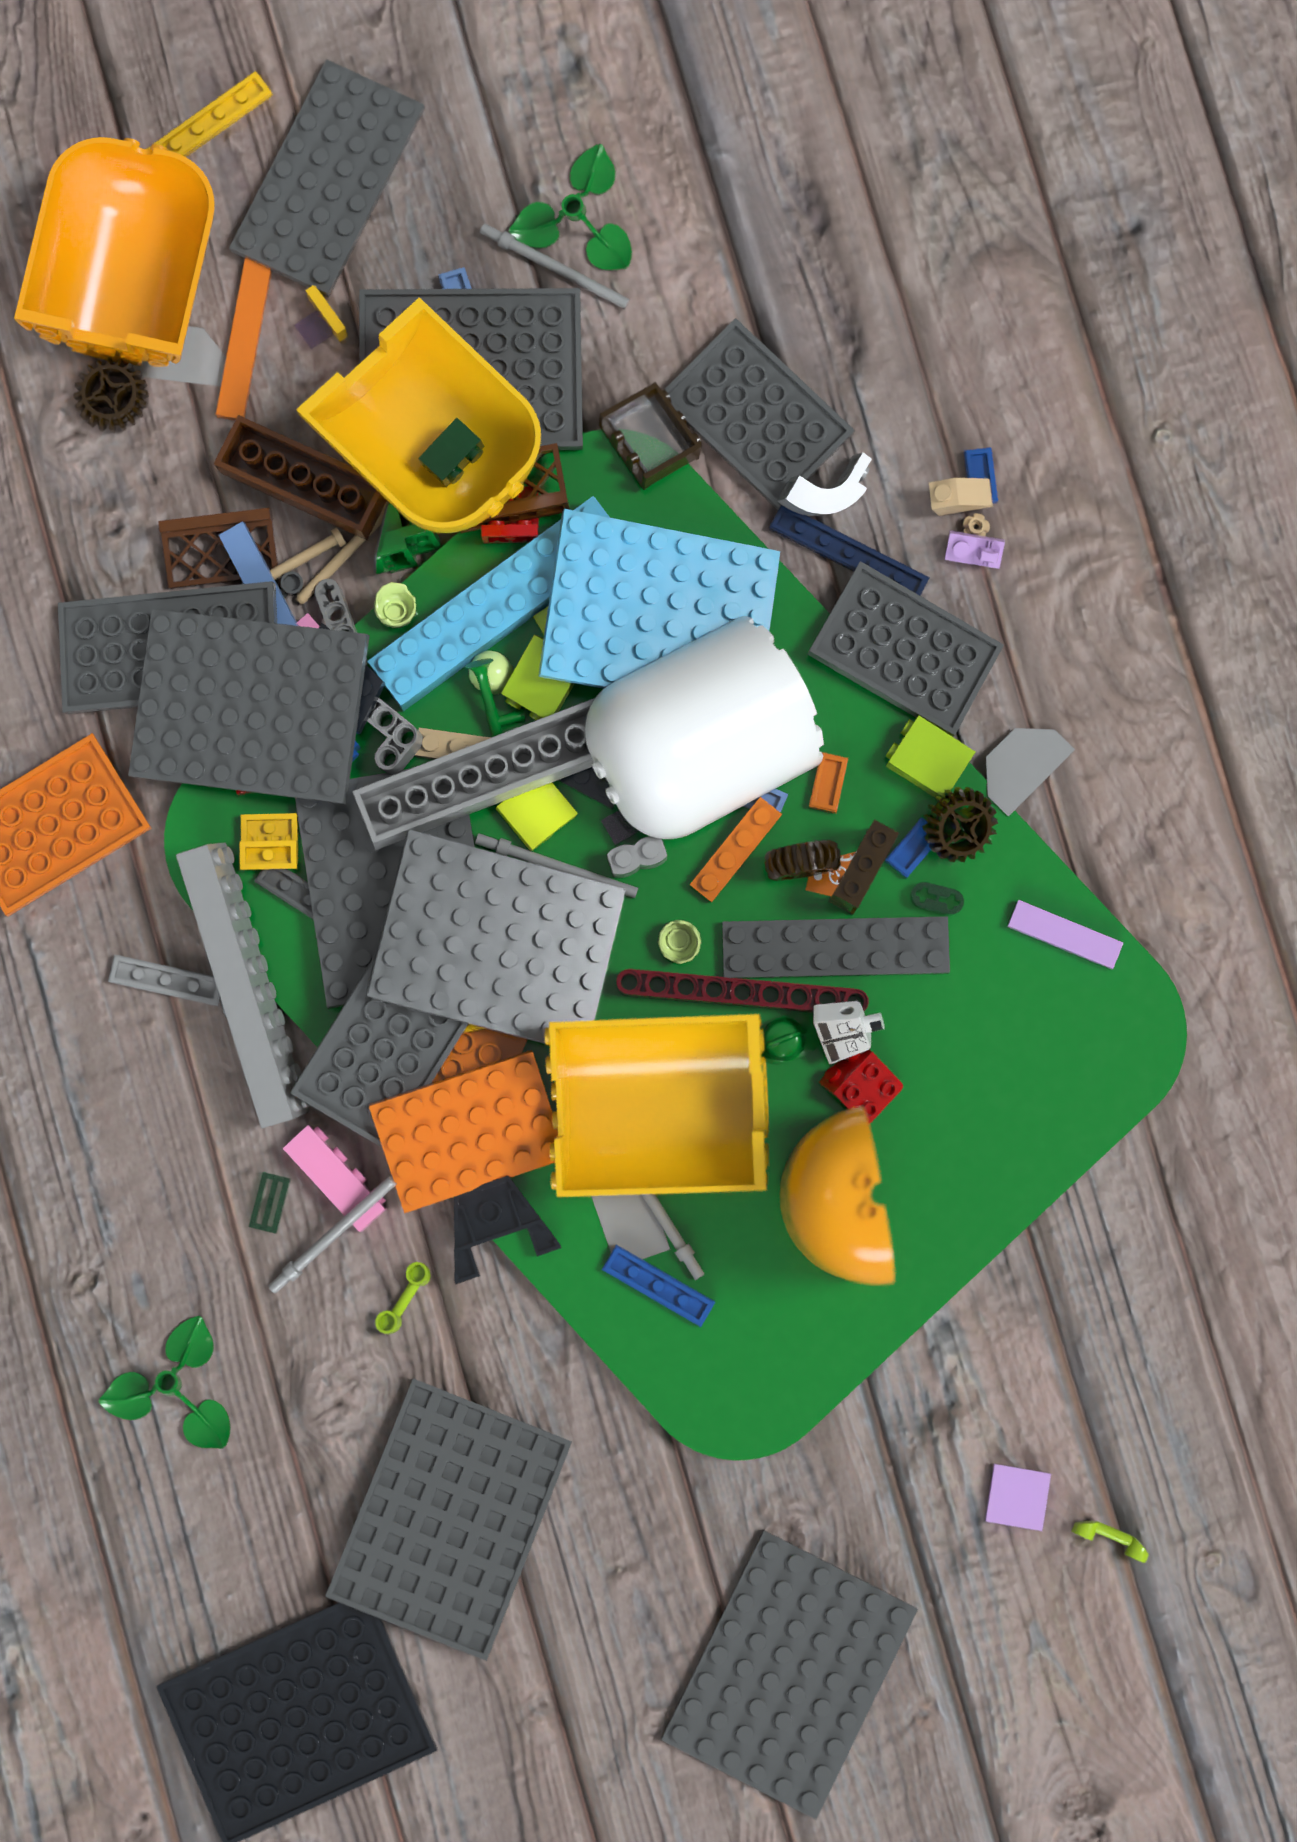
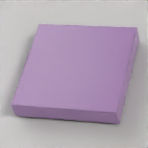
M993 1463L985 1521L1042 1531L1051 1474Z

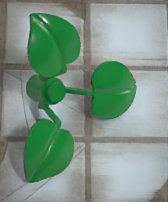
M597 144L589 148L573 164L570 172L571 184L575 189L585 191L576 193V195L570 194L566 196L561 204L562 210L559 211V216L556 219L555 212L551 206L543 202H535L529 204L520 212L516 221L509 228L510 234L514 235L516 240L529 247L547 248L559 239L560 232L556 224L560 223L564 216L574 222L582 220L596 236L589 240L586 247L589 261L595 267L602 270L627 269L632 259V247L628 235L621 227L612 223L604 225L599 233L585 216L586 206L582 201V198L588 196L590 191L593 194L600 195L606 193L614 185L616 171L604 146Z
M196 1316L180 1324L167 1339L165 1347L166 1356L173 1362H180L177 1367H173L171 1371L160 1372L156 1376L155 1384L150 1391H148L149 1383L144 1376L136 1372L124 1373L111 1383L107 1391L99 1398V1403L106 1411L116 1417L125 1420H138L150 1413L152 1402L149 1396L154 1395L157 1390L166 1396L176 1395L193 1411V1413L186 1416L183 1422L185 1438L196 1447L223 1449L229 1441L231 1432L230 1419L225 1408L217 1401L211 1399L205 1400L197 1408L180 1392L182 1381L177 1373L183 1369L185 1364L191 1368L203 1366L210 1360L214 1351L213 1338L203 1318Z

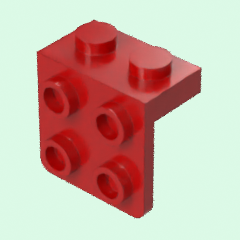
M871 1050L838 1061L825 1072L824 1077L819 1081L847 1109L863 1106L869 1124L903 1089L901 1081Z

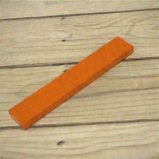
M246 257L216 410V417L236 420L238 415L245 418L272 274L270 268Z

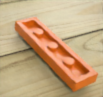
M760 797L690 885L709 901L713 902L782 814Z

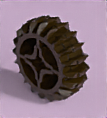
M107 358L106 365H103L101 360L97 359L96 364L98 367L93 369L91 365H87L89 373L87 375L85 373L79 374L83 382H75L74 386L79 390L73 393L74 399L79 401L75 404V407L78 411H82L80 416L83 420L89 419L88 424L91 427L98 424V429L103 432L108 426L111 433H115L116 426L119 425L122 431H125V423L129 421L131 425H135L136 422L133 417L135 415L140 418L143 417V413L139 408H147L148 403L143 400L149 397V392L144 389L147 386V382L145 379H141L142 374L139 370L134 371L133 364L128 363L124 366L123 359L119 358L115 365L112 358ZM109 377H122L128 380L129 383H113ZM99 381H101L100 388L96 392H93V396H91V392L94 386ZM108 385L114 392L113 394L115 395V397L113 398L115 405L108 398ZM130 394H132L130 402L122 410L123 401L129 398ZM97 406L100 408L110 407L113 414H103L93 408Z
M955 786L953 793L950 790H945L944 798L935 796L938 802L935 806L928 805L931 813L923 815L924 819L929 822L922 826L923 831L927 833L924 839L930 843L929 848L936 852L940 858H946L950 862H955L957 859L965 863L967 856L970 859H975V852L985 853L983 848L985 843L992 844L989 836L997 834L996 830L992 828V826L998 824L997 819L993 817L997 812L991 806V801L984 797V794L980 791H974L970 787H965L963 790ZM968 805H969L968 808L964 807V808L961 809L960 811H954L955 809H957V808H959V807L968 806ZM956 818L960 820L961 827L964 829V831L961 830L959 822L956 820ZM966 838L965 840L956 843L959 839Z
M831 840L797 843L779 847L765 854V869L768 873V878L775 881L826 874L827 872L837 870L841 866L840 849H838L837 843Z

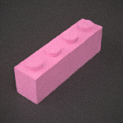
M307 1125L283 1149L345 1216L372 1192L364 1184L367 1179L356 1167L351 1170L345 1164L348 1158L338 1147L332 1149L325 1142L329 1137L318 1126L313 1129ZM382 1197L352 1225L359 1232H363L387 1209L383 1205L386 1199Z

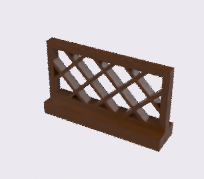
M558 444L540 446L534 467L545 474L537 485L525 479L523 483L534 489L529 497L521 499L516 496L513 498L514 500H508L495 517L492 518L490 516L480 524L463 530L461 533L480 530L481 525H488L489 521H503L505 524H510L519 520H530L561 514L564 509L570 510ZM553 452L554 462L548 470L536 463L542 454ZM555 468H556V471H557V475H555L554 473H552ZM551 477L559 482L560 491L547 493L541 488L547 479Z
M261 508L158 521L159 531L162 536L168 588L242 580L239 574L233 575L225 568L231 560L230 556L222 565L209 556L219 543L223 545L220 537H216L213 533H223L242 521L246 524L247 528H250V533L256 527L267 526L268 538L262 546L257 543L256 545L260 553L264 552L271 558L272 568L278 566L272 509ZM201 534H209L216 540L207 553L194 544ZM195 535L191 541L185 537ZM181 537L188 543L179 556L170 550L169 538ZM268 543L270 547V553L265 550V547L268 545ZM191 546L204 555L195 568L182 560ZM171 555H172L174 558H176V560H175V562H174L173 564H172V561H171ZM207 558L219 567L215 575L210 578H206L198 572ZM181 562L192 572L185 581L174 582L173 570ZM222 571L228 574L226 576H219ZM195 574L201 578L191 580Z

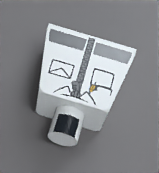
M858 1001L814 1005V1025L829 1064L869 1050L871 1048V1032L884 1029L881 1013L865 1016L861 1003Z

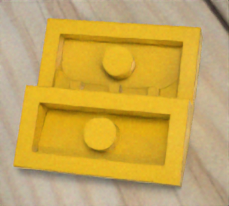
M297 813L241 815L240 870L297 869Z

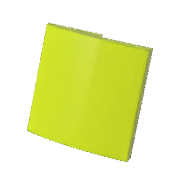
M552 782L507 799L496 807L499 814L530 851H533L552 837L557 830L574 819L578 814Z

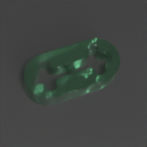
M927 882L918 883L910 893L911 902L916 907L944 915H955L964 906V898L959 891ZM923 888H926L927 894L935 896V900L926 899L924 903H921L920 897L916 896V892H921ZM950 895L955 896L954 901L958 902V906H953L949 910L947 909V904L940 902L939 898L948 899Z

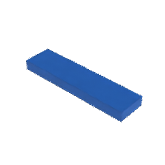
M617 1244L602 1269L700 1327L715 1304L714 1300Z

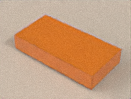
M821 752L823 759L817 767L809 808L836 814L848 758Z

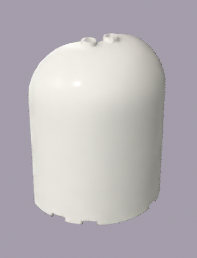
M747 616L738 617L620 678L604 688L593 701L587 714L585 726L588 750L594 761L593 769L598 778L602 779L605 777L610 787L606 789V794L611 803L616 804L624 818L642 833L661 839H675L687 836L815 768L822 762L823 754L819 752V747L824 745L821 728L814 724L813 718L817 712L810 694L785 650L777 649L773 645V635L763 625L758 627L753 625L754 621L752 618Z

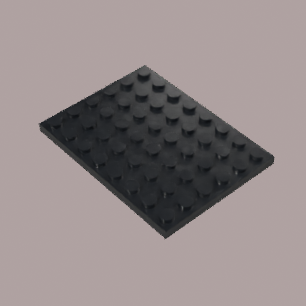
M340 1602L156 1686L222 1842L243 1841L438 1750L383 1620Z

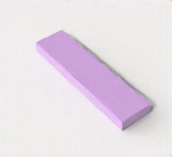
M1020 900L1017 901L1007 925L1011 929L1111 970L1114 968L1123 942Z

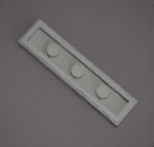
M114 954L108 982L219 1007L220 994L214 976Z

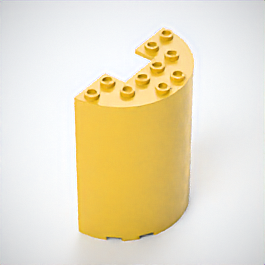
M760 1015L549 1022V1027L545 1028V1043L550 1045V1056L546 1057L547 1074H551L552 1081L556 1080L551 1085L552 1100H557V1112H553V1128L558 1129V1136L554 1139V1143L550 1144V1159L555 1161L556 1172L551 1174L552 1190L557 1189V1197L766 1190L768 1185V1173H766V1170L769 1166V1144L765 1143L764 1138H768L769 1109L766 1059L761 1057V1053L765 1049L763 1030H760Z

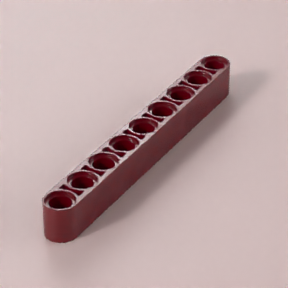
M637 969L623 970L616 980L619 992L628 997L814 1013V1005L820 1004L819 997L822 993H830L834 997V1003L847 1002L851 995H857L862 1000L863 1011L867 1009L869 1004L867 994L860 989ZM631 975L636 978L637 986L633 990H626L622 987L621 980L625 976ZM661 978L665 982V989L659 993L653 992L649 987L652 979ZM687 980L693 984L694 990L691 994L682 995L678 991L677 986L681 981ZM710 983L719 984L722 988V994L716 998L710 997L706 993L707 985ZM739 985L746 986L750 991L749 998L739 1000L734 995V989ZM774 988L778 993L777 1001L772 1003L765 1001L762 995L764 989ZM795 990L804 992L806 1002L802 1005L794 1004L791 1000V993Z

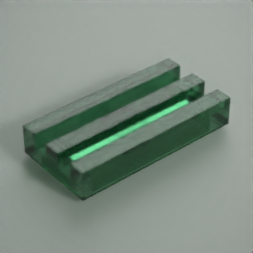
M266 1172L262 1173L249 1223L250 1228L277 1234L291 1178ZM270 1179L273 1181L262 1224H259L257 1220L267 1181ZM282 1182L283 1185L271 1227L268 1226L278 1183Z

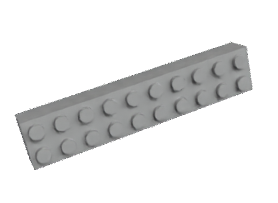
M595 698L354 790L355 800L375 850L404 840L409 829L421 833L593 767L594 761L588 750L585 726L587 714Z
M226 842L207 844L176 854L261 1129L292 1120L310 1112L308 1108L310 1105L290 1093L301 1075V1070L298 1064L294 1063L292 1056L293 1044L291 1039L286 1036L283 1027L285 1025L284 1015L277 1008L274 1000L276 998V990L273 983L269 982L266 973L268 971L267 961L259 951V935L256 929L252 928L249 919L251 917V910L241 893L243 885L240 876L235 874L232 864L234 863V855L231 848L227 847Z

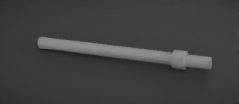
M485 223L483 224L480 234L498 242L499 247L507 251L511 249L623 309L627 307L630 299L521 243L515 239L514 235L506 231L502 233Z
M480 833L477 836L475 844L495 850L497 854L509 855L527 862L530 861L536 865L626 889V896L636 897L637 887L512 845V841L503 838L497 840Z
M388 1176L296 1261H290L282 1269L283 1272L268 1285L269 1289L276 1294L289 1281H295L311 1261L397 1185L393 1181L392 1176Z
M642 1194L677 1250L675 1254L680 1262L684 1261L695 1280L703 1276L705 1273L693 1256L695 1252L690 1244L686 1245L656 1195Z

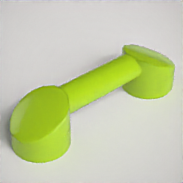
M414 1262L408 1266L406 1278L409 1283L391 1311H382L376 1317L375 1325L381 1333L393 1334L400 1329L402 1325L401 1316L418 1288L425 1286L430 1281V1270L425 1264Z
M1079 1521L1074 1523L1071 1532L1093 1541L1095 1533H1098L1126 1545L1125 1555L1143 1563H1146L1149 1554L1134 1536L1099 1521Z

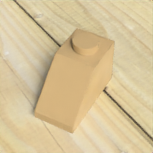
M951 478L929 482L931 507L938 516L993 507L990 479Z

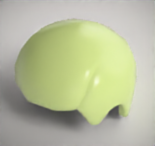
M390 582L381 586L376 593L374 611L377 618L387 627L401 628L409 624L415 616L416 599L408 591L406 585Z
M484 651L476 655L472 662L481 659H493V662L488 667V679L492 694H500L513 673V666L499 652ZM469 669L471 683L480 690L475 674Z
M675 920L667 923L660 931L658 945L665 958L677 964H683L693 960L699 953L701 937L693 924L684 920Z

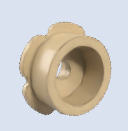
M981 514L967 516L963 521V533L986 536V533L990 530L989 522ZM974 525H978L979 528H978V529H974L973 526H974Z

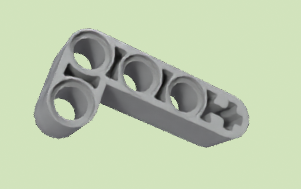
M378 698L367 722L387 738L376 751L375 762L386 773L397 774L406 767L422 746L423 736L410 722ZM392 715L391 724L382 727L381 721L383 717ZM413 732V740L408 744H403L402 738L404 734ZM395 754V762L390 766H385L386 756Z

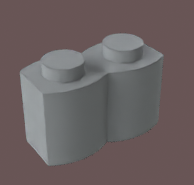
M649 836L639 840L635 845H621L612 849L607 854V859L613 877L625 878L635 874L640 868L652 869L662 865L667 860V853L661 838Z

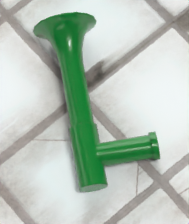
M488 658L470 662L465 665V668L472 670L478 680L492 738L503 734L502 726L525 721L523 709L501 716L498 715L488 679V667L493 662V659Z

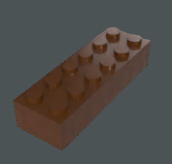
M240 415L237 416L213 463L221 474L365 540H368L387 502L352 466Z

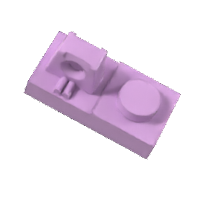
M950 530L945 560L999 569L1005 540Z

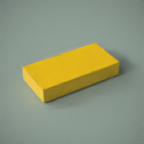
M312 285L305 290L309 301L338 341L341 342L347 338L348 334L345 326L317 287Z

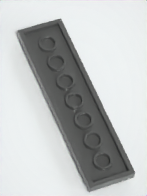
M948 916L722 922L723 977L782 978L950 973Z

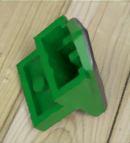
M389 502L385 507L375 548L374 574L378 575L389 571L396 573L418 566L417 555L441 548L437 533L425 530L411 522L407 526L405 517Z

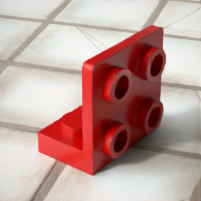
M524 487L518 497L521 499L527 498L534 489ZM539 518L519 520L510 524H505L503 521H489L488 525H481L483 543H529L539 536Z

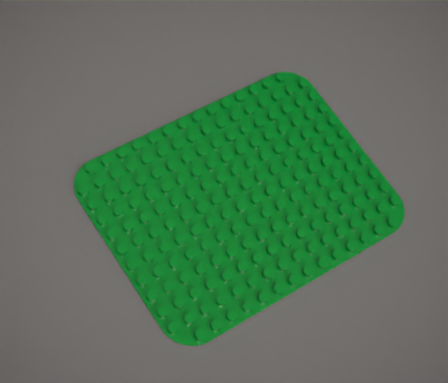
M618 429L622 431L631 449L638 454L641 463L647 471L678 455L671 447L651 436L630 430ZM602 430L583 433V450H559L570 510H575L594 496L610 518L769 549L689 463L650 485L646 490H643ZM553 452L545 454L536 463L548 470L554 462ZM533 466L526 479L537 485L545 473ZM555 468L554 471L552 472V473H554L555 475H557L556 468ZM549 477L541 489L547 493L560 491L559 482ZM562 513L540 517L539 535L560 521ZM481 529L465 533L458 532L402 582L416 599V614L409 624L401 628L387 627L377 618L374 608L355 624L357 633L370 635L367 663L376 654L528 543H483ZM780 560L769 632L774 638L773 645L779 650L784 649L793 662L813 701L817 712L813 718L814 724L821 728L824 745L819 747V752L848 758L837 813L809 808L818 766L777 787L776 789L788 794L780 812L782 816L713 902L709 901L690 884L750 809L743 806L687 836L675 839H662L667 853V860L662 865L652 869L640 868L631 876L615 878L613 877L607 854L612 849L621 845H635L639 840L649 837V835L633 827L624 818L616 804L611 810L565 784L554 781L552 783L578 814L532 852L638 888L635 898L624 895L594 1021L759 1014L761 1017V1028L762 1025L770 1020L791 1012H797L628 997L619 992L616 980L620 972L625 969L723 977L722 922L948 916L949 974L740 978L860 989L867 994L869 999L868 1007L864 1011L865 1016L881 1013L884 1029L871 1032V1048L869 1050L901 1081L903 1089L869 1124L880 1182L872 1187L870 1196L875 1204L885 1206L893 1257L894 1283L884 1285L858 1283L823 1271L809 1261L792 1241L783 1221L780 1206V1185L782 1174L791 1152L798 1142L819 1123L848 1110L837 1097L828 1092L819 1083L824 1077L825 1072L837 1063H828L821 1042L813 1052L790 1062L773 1064L766 1061L769 1109L768 1138H764L765 1143L769 1144V1166L766 1170V1173H768V1185L766 1190L655 1194L686 1245L690 1244L695 1252L693 1256L705 1274L696 1280L694 1279L684 1261L680 1262L675 1252L677 1250L666 1233L665 1236L670 1250L644 1258L643 1260L715 1301L701 1327L602 1270L611 1255V1251L592 1196L557 1197V1189L552 1190L551 1174L556 1172L555 1163L511 1177V1179L558 1240L561 1248L537 1256L527 1228L493 1240L672 1437L701 1454L734 1461L752 1460L773 1455L790 1447L810 1432L1164 1099L1179 1075L1187 1044V1023L1180 995L1166 971L1016 811L1008 817L988 797L987 780L970 762L951 789V792H954L955 786L963 790L965 787H970L974 791H980L984 794L983 796L987 797L992 803L991 806L995 808L997 813L993 817L997 819L998 824L992 826V828L996 830L997 834L989 836L992 844L985 843L983 846L985 853L977 851L975 852V859H970L967 856L964 863L957 859L955 862H950L946 858L942 859L936 852L930 850L907 879L885 861L921 817L924 819L923 815L931 813L928 805L935 806L938 803L935 797L886 767L890 759L885 756L894 742L900 745L905 737L901 734L909 719L915 722L917 718L807 655L830 613ZM532 617L487 651H495L504 655L513 666L514 671L533 636L539 635L544 638V634L534 617ZM465 667L404 712L385 686L379 696L382 701L418 730L419 728L491 738L481 691L471 683L469 669ZM575 683L560 711L596 698L603 688ZM492 694L499 716L519 710L506 703L507 697L503 694ZM522 706L520 709H523L525 721L502 726V730L505 733L537 720L530 717L531 711ZM392 715L383 717L381 721L382 727L391 724ZM366 722L361 734H356L355 741L361 749L358 751L359 756L352 762L350 779L386 773L376 764L375 753L387 737L369 722ZM407 732L402 738L403 744L410 743L414 738V733ZM395 754L386 756L385 766H390L395 762ZM414 755L403 770L417 767L435 759L415 757ZM182 783L169 808L164 832L166 863L176 889L187 905L193 910L176 854L207 844L226 842L227 847L231 848L234 855V863L232 864L235 874H238L242 881L243 889L241 893L243 899L249 904L251 910V917L249 919L252 928H255L259 935L260 942L258 947L260 954L265 957L268 964V971L266 973L269 982L273 983L276 990V998L274 1000L315 1046L318 1047L342 1007L327 1008L314 920L255 883V879L261 870H240L241 815L297 813L295 798L254 792L237 795L236 790ZM500 803L469 814L475 848L496 853L495 850L475 844L480 833L497 840L503 838L512 841V845L529 850L496 810ZM968 805V806L959 807V808L955 809L954 811H960V810L963 809L964 807L968 808L969 805ZM956 818V820L959 822L961 830L964 831V829L961 827L960 820ZM873 820L899 833L854 915L828 902L831 896L806 891L808 877L775 881L768 878V873L765 869L766 853L772 849L797 843L831 840L837 843L841 856L856 852ZM298 821L297 869L288 870L308 882ZM966 838L959 839L956 843H959L965 840ZM1017 901H1023L1123 942L1114 968L1111 970L1007 927ZM675 920H684L693 924L701 937L699 953L693 960L683 964H677L665 958L658 945L660 931L667 923ZM628 975L621 980V985L626 990H633L637 986V980L635 977ZM654 978L649 983L650 989L656 993L662 992L666 987L665 982L661 978ZM687 980L681 981L677 986L678 991L682 995H689L694 990L693 984ZM710 983L706 987V993L710 997L716 998L722 994V988L717 983ZM739 985L734 989V995L739 1000H746L750 996V991L746 986ZM774 988L764 989L762 995L765 1001L769 1003L777 1001L778 993ZM795 990L791 993V1000L796 1005H802L806 1002V995L800 990ZM822 993L819 997L820 1004L834 1003V997L830 993ZM851 995L848 998L847 1002L858 1001L861 1003V1006L863 1005L861 998L857 995ZM527 1040L522 1053L530 1050L533 1051L552 1113L557 1112V1100H552L551 1085L556 1080L552 1081L551 1074H547L546 1057L550 1056V1045Z

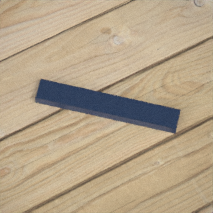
M783 505L778 509L769 527V530L853 572L861 561L921 596L930 578L807 515L791 511Z

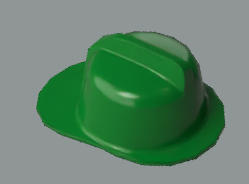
M797 1011L768 1021L760 1028V1030H763L765 1049L761 1053V1057H765L767 1062L773 1064L787 1063L808 1055L821 1042L814 1025V1016L807 1012Z

